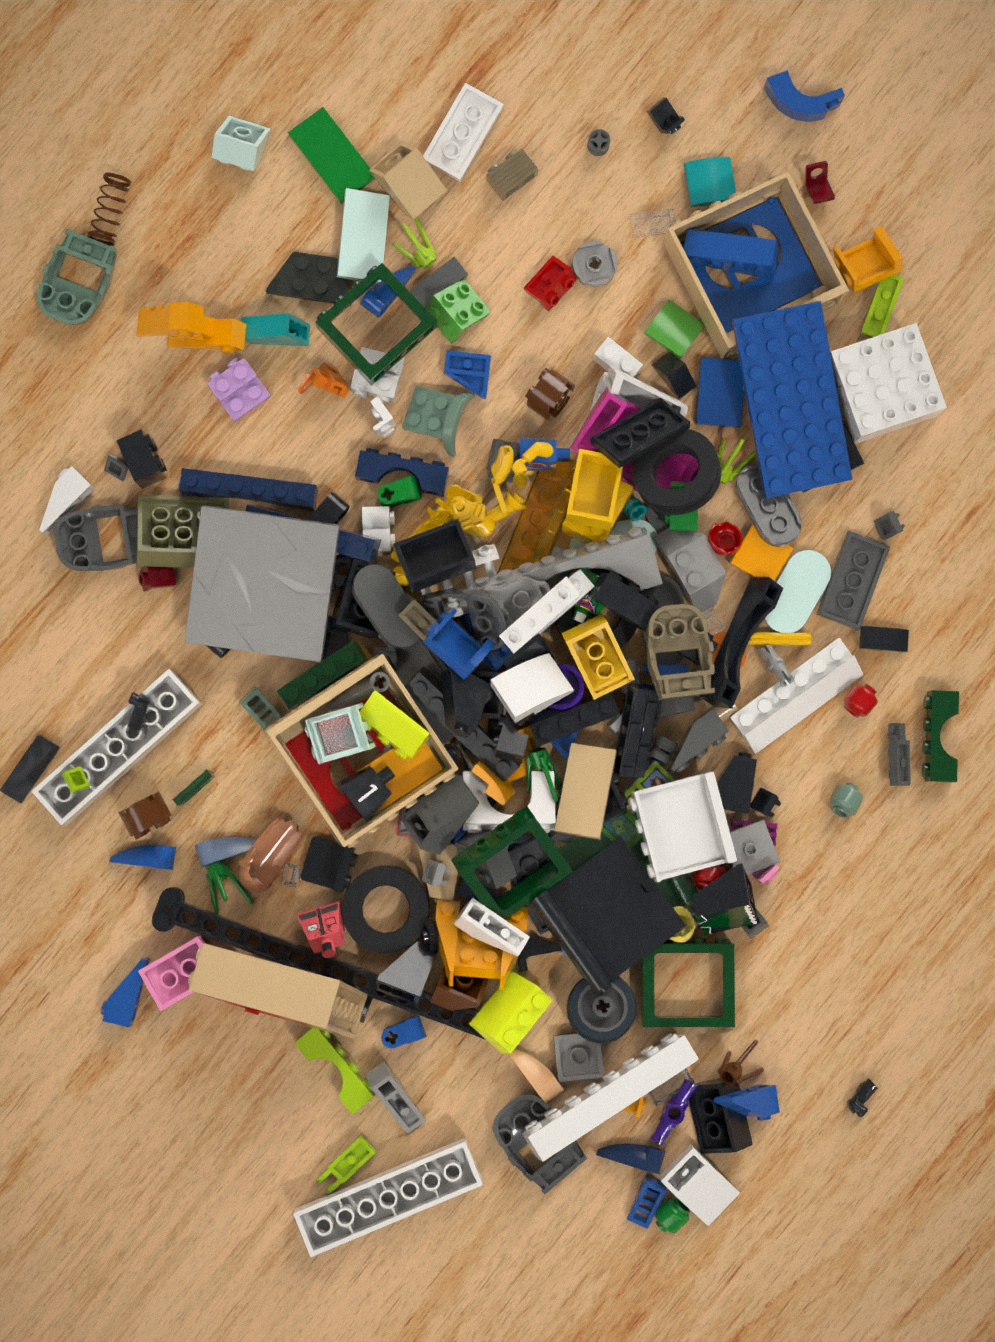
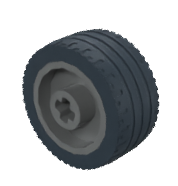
M619 977L610 982L613 987L602 995L599 991L594 993L584 978L577 982L571 990L567 1000V1016L572 1028L582 1038L594 1043H609L622 1037L632 1026L637 1008L635 996L629 985ZM599 1004H602L605 1007V1011L603 1013L601 1010H597V1006Z

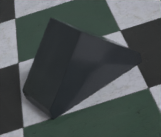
M671 352L666 353L652 364V367L678 400L697 387L686 364Z

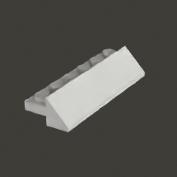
M837 638L790 672L794 677L791 684L785 680L787 686H782L778 681L730 717L754 754L765 748L863 676L855 655L852 656L840 638Z

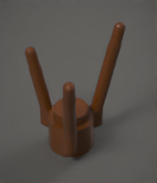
M757 1040L752 1042L736 1062H729L732 1052H727L722 1066L718 1069L723 1083L726 1085L734 1084L738 1087L743 1081L764 1071L761 1067L742 1076L741 1063L758 1044Z

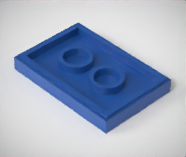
M701 357L696 425L741 427L744 384L739 360Z

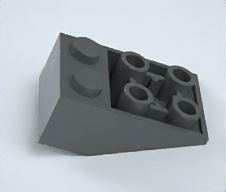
M714 709L709 710L689 725L667 769L669 772H681L690 765L688 760L691 758L699 759L708 752L707 747L709 745L717 746L727 738L725 734L729 730Z
M456 774L448 782L439 785L435 791L420 798L416 804L410 807L401 821L421 850L440 855L480 803L462 777Z

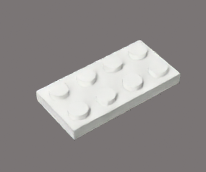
M465 83L423 155L427 163L461 182L504 108V104Z

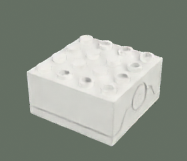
M917 323L830 352L839 406L847 429L855 444L935 418L947 408Z

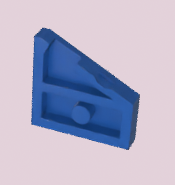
M447 350L444 374L482 399H486L491 355Z

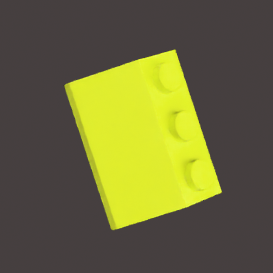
M376 690L371 694L360 711L362 722L367 721L369 725V730L367 731L371 729L378 734L376 738L386 746L389 743L396 748L394 752L404 760L406 758L412 760L429 739V732Z
M511 971L503 991L499 990L498 987L469 1024L501 1054H511L553 1000L537 985Z

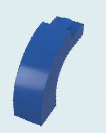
M788 70L767 77L764 84L772 104L784 115L798 121L813 122L824 119L827 109L831 111L838 108L845 97L842 88L820 96L804 95L795 88Z

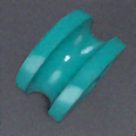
M639 499L630 500L624 507V513L631 521L640 520L647 511L646 506Z

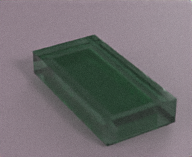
M205 770L172 800L177 806H183L214 779L215 775L210 770Z

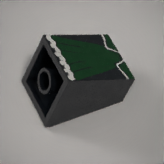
M743 864L736 865L692 895L691 915L693 919L695 918L697 927H701L705 935L759 923L752 884Z

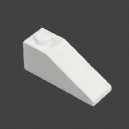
M72 466L69 469H64L58 475L59 479L55 482L39 529L47 536L55 529L61 517L72 512L95 489Z
M474 898L463 907L453 923L471 937L517 957L530 938Z

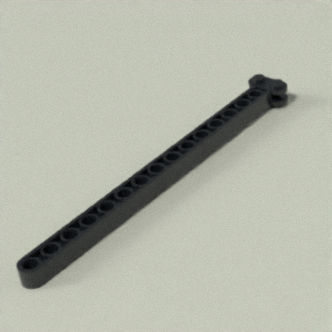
M178 887L166 888L159 897L152 916V925L160 932L169 931L177 925L282 965L340 980L368 994L367 996L485 1039L471 1025L466 1026L461 1021L465 1014H471L474 1017L479 1010L473 1008L453 1010L451 1017L444 1018L440 1014L442 1007L432 1003L431 1008L423 1010L419 1007L418 1003L416 1006L408 1002H401L398 998L388 994L378 993L374 987L380 974L335 957L324 958L322 952L313 953L311 948L186 903L185 894ZM187 911L194 912L196 918L193 923L185 921L184 915ZM208 919L216 921L217 928L215 931H209L206 928L205 924ZM231 926L238 930V937L236 939H231L227 935V929ZM252 934L257 935L260 939V944L257 947H252L248 943V938ZM273 942L281 946V952L278 955L270 952L269 947ZM298 950L302 953L303 959L301 962L296 963L292 961V951ZM316 958L324 962V968L320 971L312 967V961ZM337 966L343 967L346 971L345 977H335L333 973L334 968ZM356 975H365L367 984L365 986H358L355 983ZM423 990L419 1001L422 998L431 1000L433 994Z

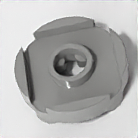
M587 242L579 248L573 258V272L584 286H603L614 277L617 269L616 254L602 242ZM592 259H596V262L601 263L598 269H593V267L589 266Z

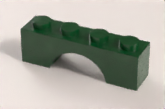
M352 641L278 689L277 692L289 710L294 709L333 681L366 662L368 658L357 641Z
M931 690L927 692L923 700L924 709H927V718L923 719V731H926V741H923L922 752L926 754V760L922 764V776L925 777V782H957L958 759L950 756L943 749L940 741V732L942 726L949 718L959 714V691Z

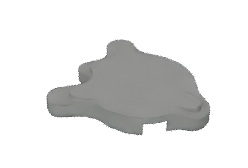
M519 576L509 579L499 586L485 585L482 591L490 594L498 602L508 628L550 591V586L545 581H536L529 577Z

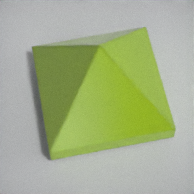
M81 766L62 773L71 793L90 787Z

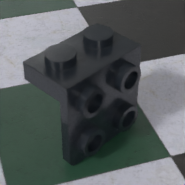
M313 837L301 872V879L342 893L344 889H348L352 876H349V871L351 867H355L358 854L355 853L356 848L342 847L336 842Z

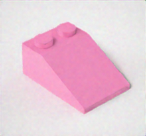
M203 935L197 936L138 971L160 1011L193 993L189 991L188 980L191 972L195 971L197 965L195 958L198 949L202 948L203 943L208 944Z

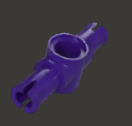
M685 1078L677 1094L664 1103L663 1113L659 1118L660 1123L650 1137L653 1141L657 1142L658 1140V1144L663 1145L672 1128L675 1129L684 1120L685 1110L689 1105L687 1102L695 1088H697V1084L694 1082L690 1083V1080ZM673 1107L680 1110V1113L676 1116L668 1114V1111Z

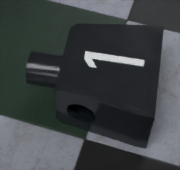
M367 766L336 784L360 816L367 821L392 794L385 784L392 780L395 775L388 766L378 773L372 767Z

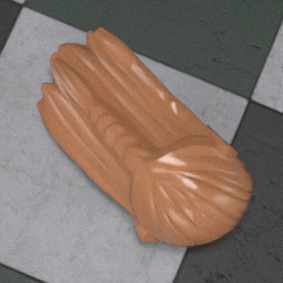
M284 818L273 820L251 846L245 858L238 862L240 866L239 880L246 889L251 892L262 893L271 887L272 881L277 877V873L303 837L301 835L302 831H297V825L294 821H284Z

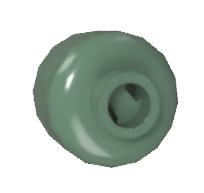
M852 783L836 786L829 802L832 812L843 818L856 815L863 800L861 792L858 791L859 788Z

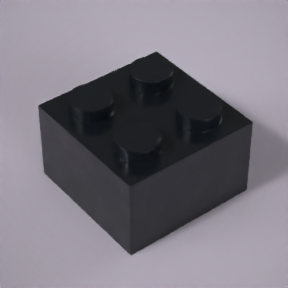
M138 430L116 440L134 482L142 489L167 478L164 473L167 471V467L163 459L158 454L156 455L155 452L158 451V447L150 434L146 435L142 430Z

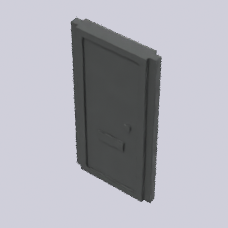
M421 638L408 648L393 647L398 659L399 668L392 667L404 687L423 666L441 682V674L448 667L442 659L423 643ZM410 694L443 745L455 737Z

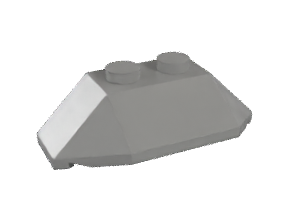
M668 528L655 535L653 539L690 605L696 607L701 612L716 605L726 572L705 534L694 531L670 530Z

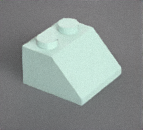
M228 116L214 135L211 158L217 159L224 164L230 163L239 166L243 170L254 171L261 161L271 129Z

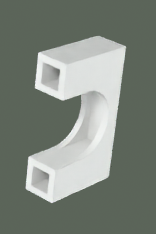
M463 771L462 779L480 803L463 824V830H468L469 833H480L482 830L492 831L497 825L514 815L502 814L496 811L488 802L485 793L486 782L484 780L479 782L472 771ZM531 771V791L528 808L545 832L549 833L550 830H554L556 824L555 801L550 792L544 771ZM549 771L554 785V771Z

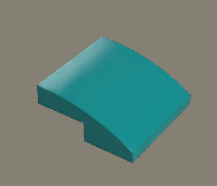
M730 157L699 159L683 164L690 207L710 206L717 201L722 203L729 200L728 197L736 193Z

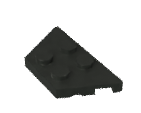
M293 251L267 287L266 293L334 303L339 296H345L348 290L344 278L337 277V258Z

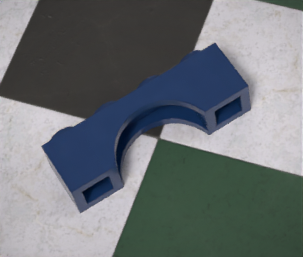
M366 448V451L360 450L355 474L356 480L379 484L387 474L394 471H405L416 477L420 483L422 493L444 497L449 474V467H445V463L439 461H432V464L425 463L422 458L410 457V460L401 458L400 454L388 452V455L379 454V450Z

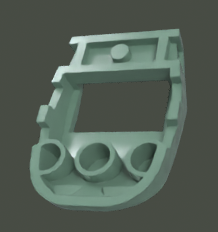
M66 229L64 232L67 235L61 245L57 244L53 251V256L49 263L45 264L42 271L44 275L42 283L38 287L37 303L40 310L51 319L68 325H79L93 317L109 289L118 251L112 246ZM66 254L106 270L97 292L57 277Z

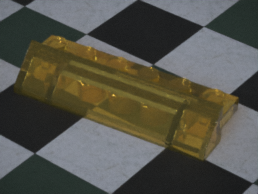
M570 459V462H557V469L537 471L524 504L526 508L520 514L497 574L502 570L517 569L524 563L539 562L542 558L552 554L562 530V524L566 519L577 460Z

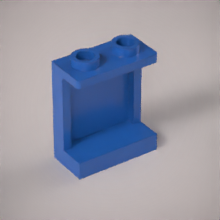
M454 608L449 614L445 611L426 631L429 636L423 643L462 679H465L496 644L488 639L481 646L452 619L453 615L457 612Z

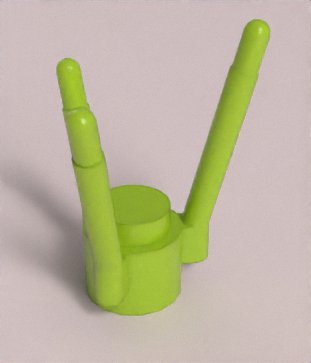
M415 218L414 220L426 246H422L408 226L403 223L402 227L418 248L414 253L416 258L397 243L394 244V247L411 260L417 268L421 266L423 269H426L437 260L435 256L437 253L431 246L419 218Z
M726 439L722 440L717 453L719 461L726 445ZM741 439L736 445L727 462H721L720 483L724 485L728 481L732 482L734 477L756 456L755 450L732 472L733 467L730 465L745 441L744 439Z

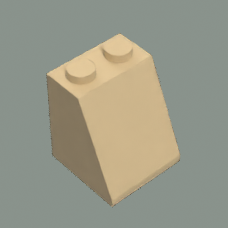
M401 142L369 170L405 215L412 219L421 217L426 212V208L440 201L443 194L447 191L416 147Z

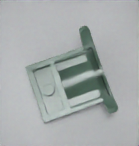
M416 386L402 428L405 431L444 440L448 455L455 457V438L458 423L465 406L475 395L462 393L459 396Z

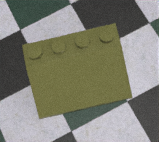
M138 495L137 566L194 568L201 507L206 505L229 509V498Z

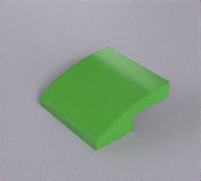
M668 300L644 334L681 359L705 325L674 302Z

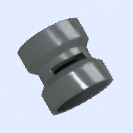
M658 735L655 741L656 746L651 749L649 756L669 765L671 754L676 751L678 744Z

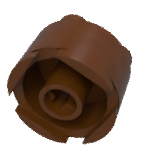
M545 368L539 375L538 379L540 381L535 387L531 386L525 397L528 399L527 407L551 422V416L556 418L568 403L570 397L567 394L569 390L574 391L575 384L553 369L548 370Z
M159 791L118 812L131 837L134 836L135 839L148 834L152 826L158 829L171 821L169 817L172 816Z

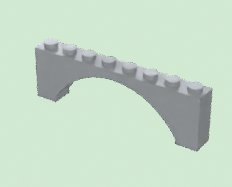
M636 527L622 535H611L604 541L589 542L585 547L579 549L571 548L557 556H546L536 563H524L514 570H502L495 576L481 577L471 584L473 590L482 591L485 585L499 586L514 577L524 576L536 581H545L563 571L585 567L601 568L619 573L637 583L641 590L663 583L650 536L645 527Z

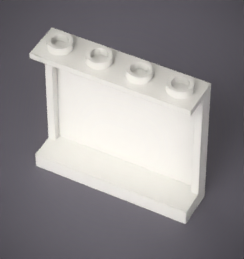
M706 772L631 792L632 798H629L632 811H636L638 820H635L638 834L642 833L644 840L641 843L644 856H648L650 863L647 865L648 875L650 878H654L655 882H661L663 879L719 864L737 861L714 772Z

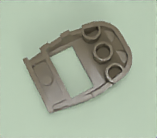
M689 604L663 606L653 613L647 624V664L659 700L715 693V688H711V675L714 674V664H712L713 642L709 640L707 633L709 629L702 612ZM697 649L701 671L660 676L656 653Z

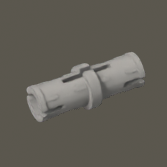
M766 645L769 650L768 652L765 647H762L759 653L768 664L769 671L775 674L782 686H787L785 680L791 684L794 677L785 667L786 663L783 658L776 654L772 645Z

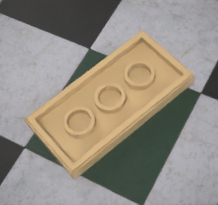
M571 743L554 829L556 833L600 840L617 753L616 750Z

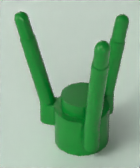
M545 747L530 750L528 752L529 757L525 758L527 765V792L531 791L532 766H534L535 770L543 769L553 800L557 802L558 798L549 770L554 771V780L557 786L562 787V784L550 760L548 751H546Z
M219 861L206 867L208 873L206 877L209 882L216 914L219 913L214 884L217 883L223 900L227 901L228 898L222 881L227 879L226 874L250 904L254 903L232 873L229 865L224 866L223 861Z

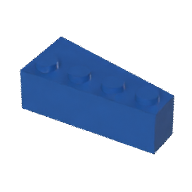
M687 229L684 251L692 266L701 265L770 280L775 279L779 257L776 240Z

